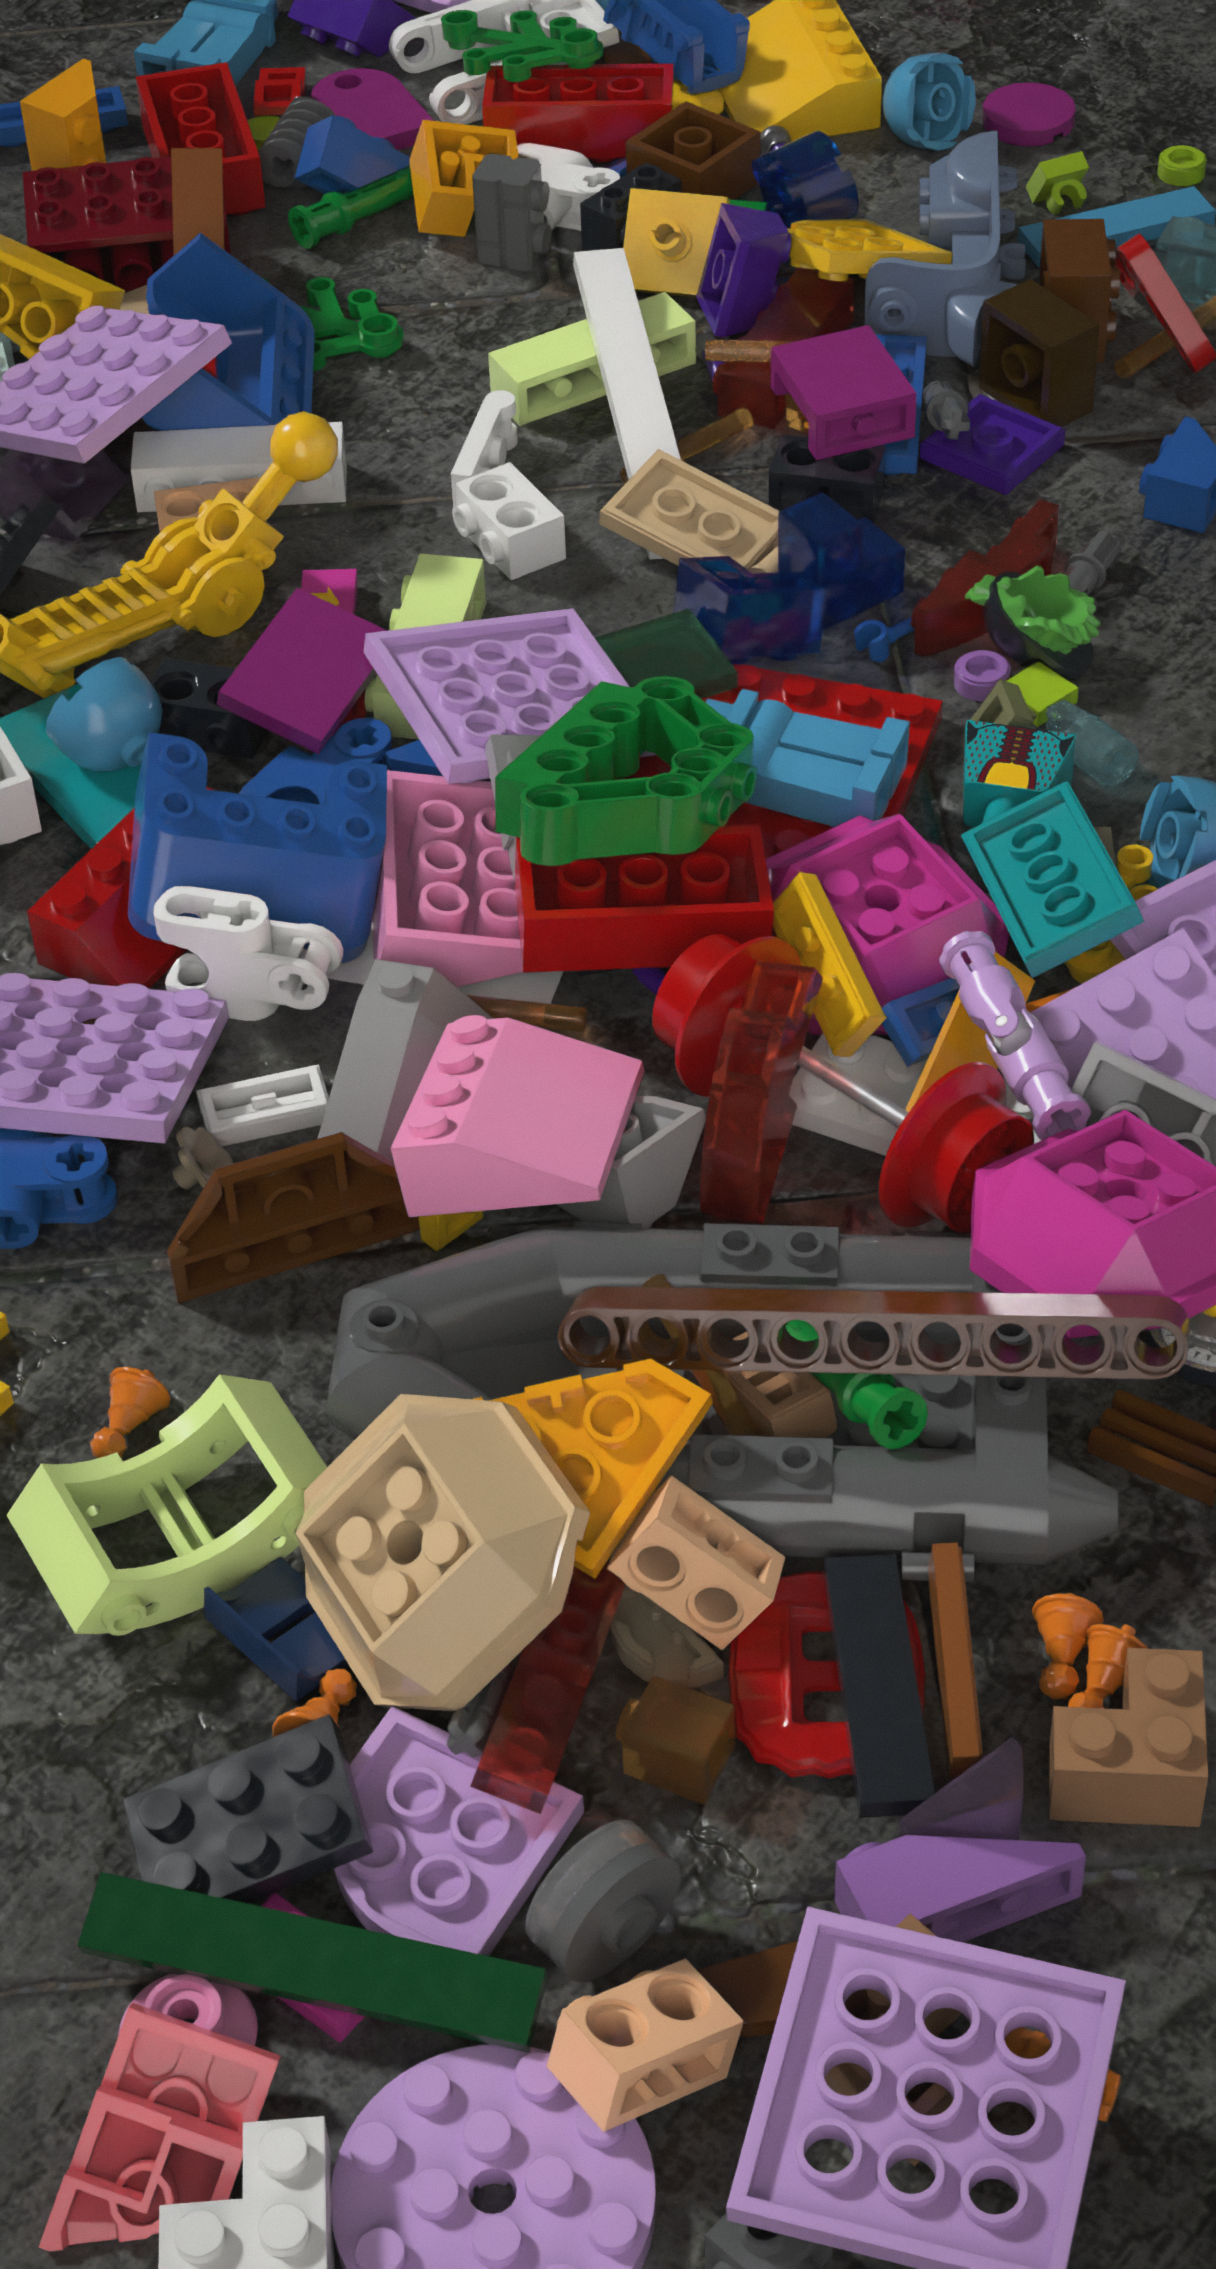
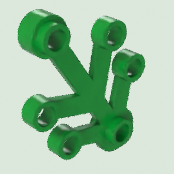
M470 10L451 11L441 17L443 39L448 42L451 49H469L476 42L497 45L487 48H472L463 52L464 72L469 75L488 73L492 69L491 61L503 59L504 79L510 82H520L531 77V68L565 62L570 68L585 69L593 66L595 60L602 57L604 53L603 44L598 40L597 32L586 28L577 29V21L573 17L552 19L549 22L550 38H547L539 26L537 14L528 10L518 11L510 15L511 32L478 27L477 13Z
M261 277L262 279H264L265 281H267L269 284H271L267 279ZM316 277L306 283L307 302L310 306L319 309L315 310L299 305L308 315L314 327L313 371L325 367L327 363L326 357L361 351L374 358H384L393 354L403 345V329L398 325V321L394 316L387 313H379L377 294L370 289H357L349 293L347 297L349 315L354 319L360 320L356 322L344 317L336 299L335 282L332 279ZM331 335L341 336L323 341L315 340L316 338Z

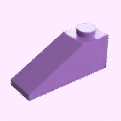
M904 1835L883 1844L880 1842L863 1844L851 1851L846 1858L836 1861L835 1904L842 1915L894 1927L911 1913L937 1937L965 1942L1081 1897L1086 1854L1079 1843Z

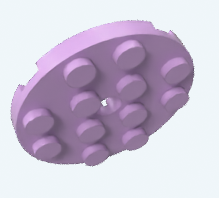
M477 2045L442 2053L420 2062L389 2082L368 2102L347 2132L339 2150L331 2182V2221L342 2268L642 2269L650 2249L656 2216L655 2173L644 2133L636 2118L603 2132L547 2068L550 2052L530 2047V2051L527 2053L496 2045ZM510 2183L516 2195L510 2207L496 2214L484 2213L476 2209L471 2203L474 2196L473 2190L476 2186L481 2189L489 2184L506 2186Z

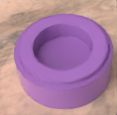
M977 650L964 654L955 663L954 687L961 696L973 701L984 702L1000 679L1004 681L1010 679V664L1003 656L992 651Z

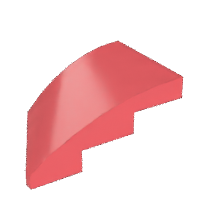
M132 2003L127 2010L102 2083L94 2096L70 2167L64 2174L39 2248L47 2251H57L77 2244L118 2239L119 2242L147 2239L151 2235L159 2234L160 2205L229 2200L243 2164V2122L259 2120L281 2055Z

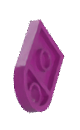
M357 68L330 74L314 86L311 94L313 99L329 107L336 116L350 119L355 123L356 128L372 137H379L390 141L394 145V149L398 151L414 146L422 120L434 121L396 77L380 70Z

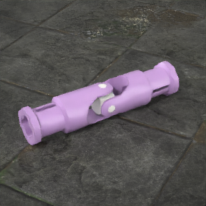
M965 931L952 937L943 947V952L939 958L940 965L945 974L952 979H956L959 984V998L972 1022L987 1032L985 1034L987 1047L1016 1100L1023 1105H1028L1034 1116L1032 1126L1037 1137L1043 1140L1067 1128L1076 1131L1084 1129L1091 1115L1090 1108L1083 1097L1073 1094L1068 1085L1069 1073L1040 1022L1033 1014L1027 1011L1024 996L1011 972L1004 966L998 965L994 958L995 947L989 935L983 931ZM963 952H967L972 963L967 964L962 957Z

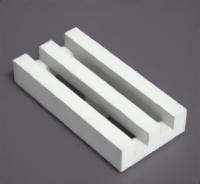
M319 1064L196 1090L205 1129L213 1135L217 1145L220 1147L319 1126L322 1124L329 1100Z

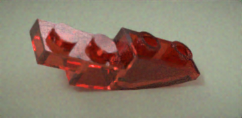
M1039 499L1024 517L1020 516L1016 519L1010 533L999 546H992L987 556L969 550L954 568L949 567L944 572L938 586L927 598L922 597L914 608L911 626L913 629H916V654L924 657L954 648L987 633L982 614L983 606L972 602L971 599H965L966 593L974 587L975 583L983 580L985 575L997 577L1002 572H1016L1023 575L1035 566H1041L1045 576L1051 575L1052 553L1056 549L1059 505Z
M756 961L742 1009H729L714 1069L705 1123L700 1183V1211L704 1215L763 1224L797 1109V1104L789 1096V1092L823 977L815 967Z
M609 1561L606 1562L595 1579L575 1566L573 1567V1574L562 1612L522 1651L470 1787L541 1814L626 1585L620 1577L607 1569Z

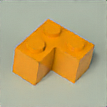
M422 120L409 160L418 232L458 237L466 236L474 212L472 175L485 155L490 153L511 156L513 160L519 157L515 130Z

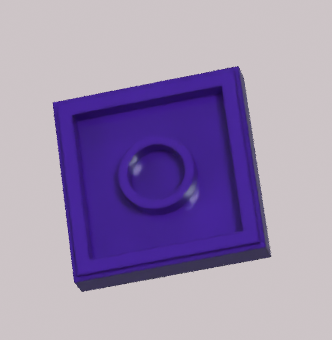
M979 394L967 404V416L970 419L969 431H960L958 439L951 440L946 437L943 431L936 430L920 443V459L1007 495L1065 445L1066 430Z

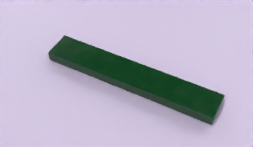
M100 1872L77 1944L83 1954L177 1975L190 1974L199 1976L213 1983L527 2053L530 2051L548 1980L546 1969L104 1872Z

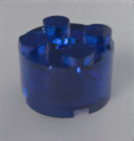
M816 130L810 134L803 135L752 161V171L759 183L764 199L760 202H767V211L778 213L788 229H791V223L803 220L851 219L857 216L859 211L858 192L850 169L841 172L834 158L842 155V153L830 137L821 131Z

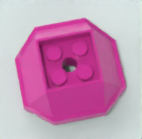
M901 814L875 821L863 816H857L766 859L773 903L799 872L817 875L881 1008L892 1000L949 979L950 977L945 974L940 965L939 958L943 952L944 945L952 937L962 932L983 931L991 938L995 951L1005 958L1010 933L996 905L941 846L924 840ZM772 927V936L777 937ZM963 952L962 957L964 961L970 964L972 962L967 952ZM801 989L795 1016L812 1035H822L821 1027ZM881 1024L871 1035L888 1034Z
M1127 1110L1116 1113L1080 1131L1067 1128L976 1170L972 1192L969 1270L1002 1293L1158 1295L1168 1297L1183 1307L1189 1319L1216 1305V1166ZM1077 1325L1067 1330L1066 1334L1071 1339L1098 1336L1099 1331L1092 1326ZM1152 1326L1144 1330L1161 1329L1164 1327Z

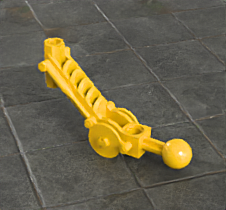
M302 411L288 415L276 424L270 438V457L273 462L242 502L222 488L214 500L207 499L201 504L198 517L179 519L166 526L154 538L142 560L138 562L130 560L122 566L121 576L110 577L103 580V583L83 588L78 590L79 593L69 597L63 596L54 600V602L38 606L12 619H8L0 614V673L42 698H47L74 685L76 682L74 679V669L76 666L107 655L111 650L124 648L135 640L148 638L153 635L152 633L159 630H167L179 625L187 631L193 629L204 635L218 637L228 635L242 627L253 616L261 602L265 587L262 570L269 568L274 563L276 553L273 550L284 537L267 522V519L297 481L305 483L317 480L329 472L334 465L338 455V438L326 419Z

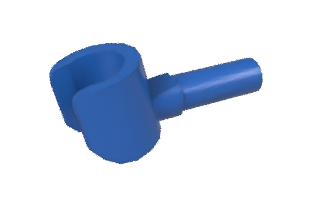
M914 615L892 627H886L883 622L878 620L864 621L855 628L856 649L863 651L869 647L870 659L875 662H883L889 657V645L896 642L897 639L919 629L922 626L921 619Z

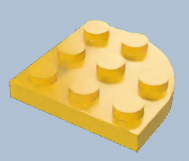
M868 219L803 220L791 223V229L787 228L788 233L791 234L790 265L802 269H818V277L826 280L847 281L849 274H859V277L866 279L870 267L881 258L896 257L936 264H951L952 252Z

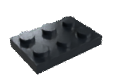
M330 1714L123 1799L142 1881L249 1904L374 1852L340 1729Z

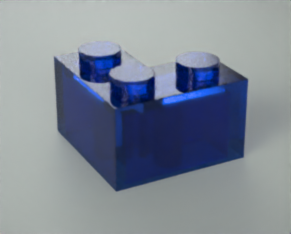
M823 492L778 512V601L816 633L904 592L905 548L866 517L857 520Z
M730 556L679 558L672 621L691 635L693 641L705 646L716 655L717 660L724 663L744 664L749 661V657L762 656L778 661H793L798 658V654L820 653L828 589L803 571L753 574Z

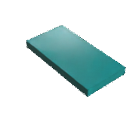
M78 683L0 718V726L29 773L33 787L88 847L92 849L135 807L136 786L141 764L134 767L128 765L125 768L110 772L91 771L77 766L68 759L46 734V722L54 703L61 694L70 701L82 688Z
M1068 781L1023 802L961 835L1032 978L1145 922L1137 904Z

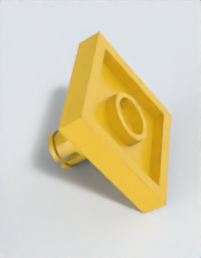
M630 188L623 248L635 292L650 294L666 292L671 296L696 298L721 203L730 204L728 197Z

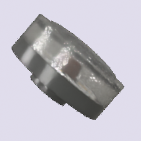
M617 1820L605 1824L576 1843L547 1874L529 1906L525 1922L526 1933L571 1980L588 1982L598 1979L614 1970L641 1948L661 1924L679 1890L681 1882L680 1866L677 1861L633 1821Z

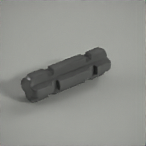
M510 1663L465 1707L456 1710L452 1715L448 1725L450 1736L447 1746L455 1755L465 1751L474 1758L486 1750L490 1739L489 1734L493 1731L504 1700L502 1697L506 1694L510 1684L508 1677L511 1668Z

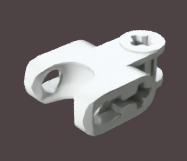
M521 143L517 146L519 158L538 160L541 164L542 181L548 182L550 189L548 205L543 212L544 224L550 225L551 230L557 226L581 231L580 203L599 192L602 188L620 179L619 174L614 170L593 168L590 161L576 151L533 143Z
M174 886L162 894L154 905L153 913L156 931L160 939L165 943L193 952L185 953L173 964L166 976V991L178 992L183 989L203 990L208 994L209 998L226 1000L230 1019L257 1021L267 1018L276 1011L279 1004L299 1010H311L319 1007L325 1001L329 991V981L326 975L334 972L339 967L344 951L341 941L326 928L312 923L296 924L270 920L268 908L260 898L248 894L206 888ZM183 913H192V914L197 915V916L200 917V918H193V917H186V916H177V915L183 914ZM306 943H310L308 950L303 949ZM192 983H203L198 986H187ZM304 983L308 985L305 990H301Z

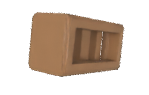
M745 1332L733 1338V1340L745 1339L748 1337V1333ZM708 1370L760 1436L826 1438L837 1429L831 1392L810 1372Z

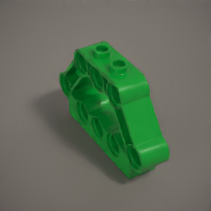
M669 676L652 677L641 681L634 688L601 681L495 777L496 832L519 837L522 857L529 862L545 866L564 865L576 859L654 852L668 855L693 852L701 847L719 827L725 826L729 817L744 801H749L752 797L757 781V770L753 766V733L745 726L731 723L695 694L693 684L687 680ZM645 751L655 753L671 767L669 773H662L653 777L616 780L617 778L636 773L640 768V756Z

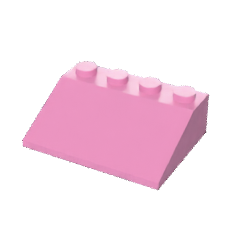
M387 770L386 840L372 920L374 960L380 959L435 968L456 987L523 972L515 882L512 877L513 871L510 866L508 850H503L501 835L496 832V812L491 782L477 780L472 783L448 784L443 776Z
M470 1015L459 1018L453 1023H448L390 1148L408 1217L599 1201L645 1072L642 1060L508 1017L486 1019L481 1015Z

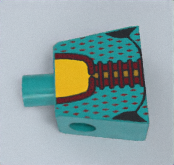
M967 720L963 766L962 821L967 826L976 827L1063 782L1068 781L1071 786L1076 734Z

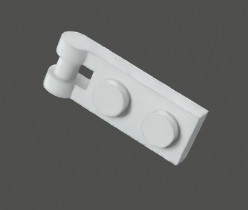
M493 391L487 394L482 402L451 472L453 507L456 506V482L505 464L507 450H511L517 445V427L511 422V418L516 414L515 396L508 391Z

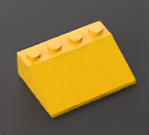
M774 0L747 18L750 22V31L748 32L745 65L739 81L717 89L724 98V108L731 120L760 131V135L769 126H781L788 131L791 142L881 127L882 77L836 0Z

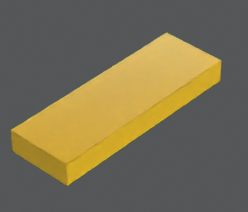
M799 872L773 903V929L777 937L792 945L800 957L803 973L802 990L833 1055L851 1057L881 1025L886 1016L817 875Z

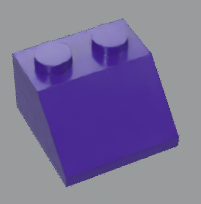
M294 0L287 16L303 27L300 32L302 36L321 45H325L327 39L336 41L335 48L356 58L360 57L362 51L376 57H381L389 51V41L394 30L407 21L417 19L391 0Z
M721 203L696 295L715 336L727 337L761 327L766 310L773 309L778 293V283L775 278L779 264L787 261L791 249V234L788 233L778 213Z

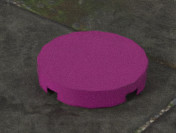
M1031 82L1003 86L988 94L982 106L984 129L987 132L997 130V138L1011 145L1023 147L1044 146L1052 143L1055 135L1060 133L1063 134V137L1068 135L1075 125L1076 108L1074 100L1065 91L1051 85Z

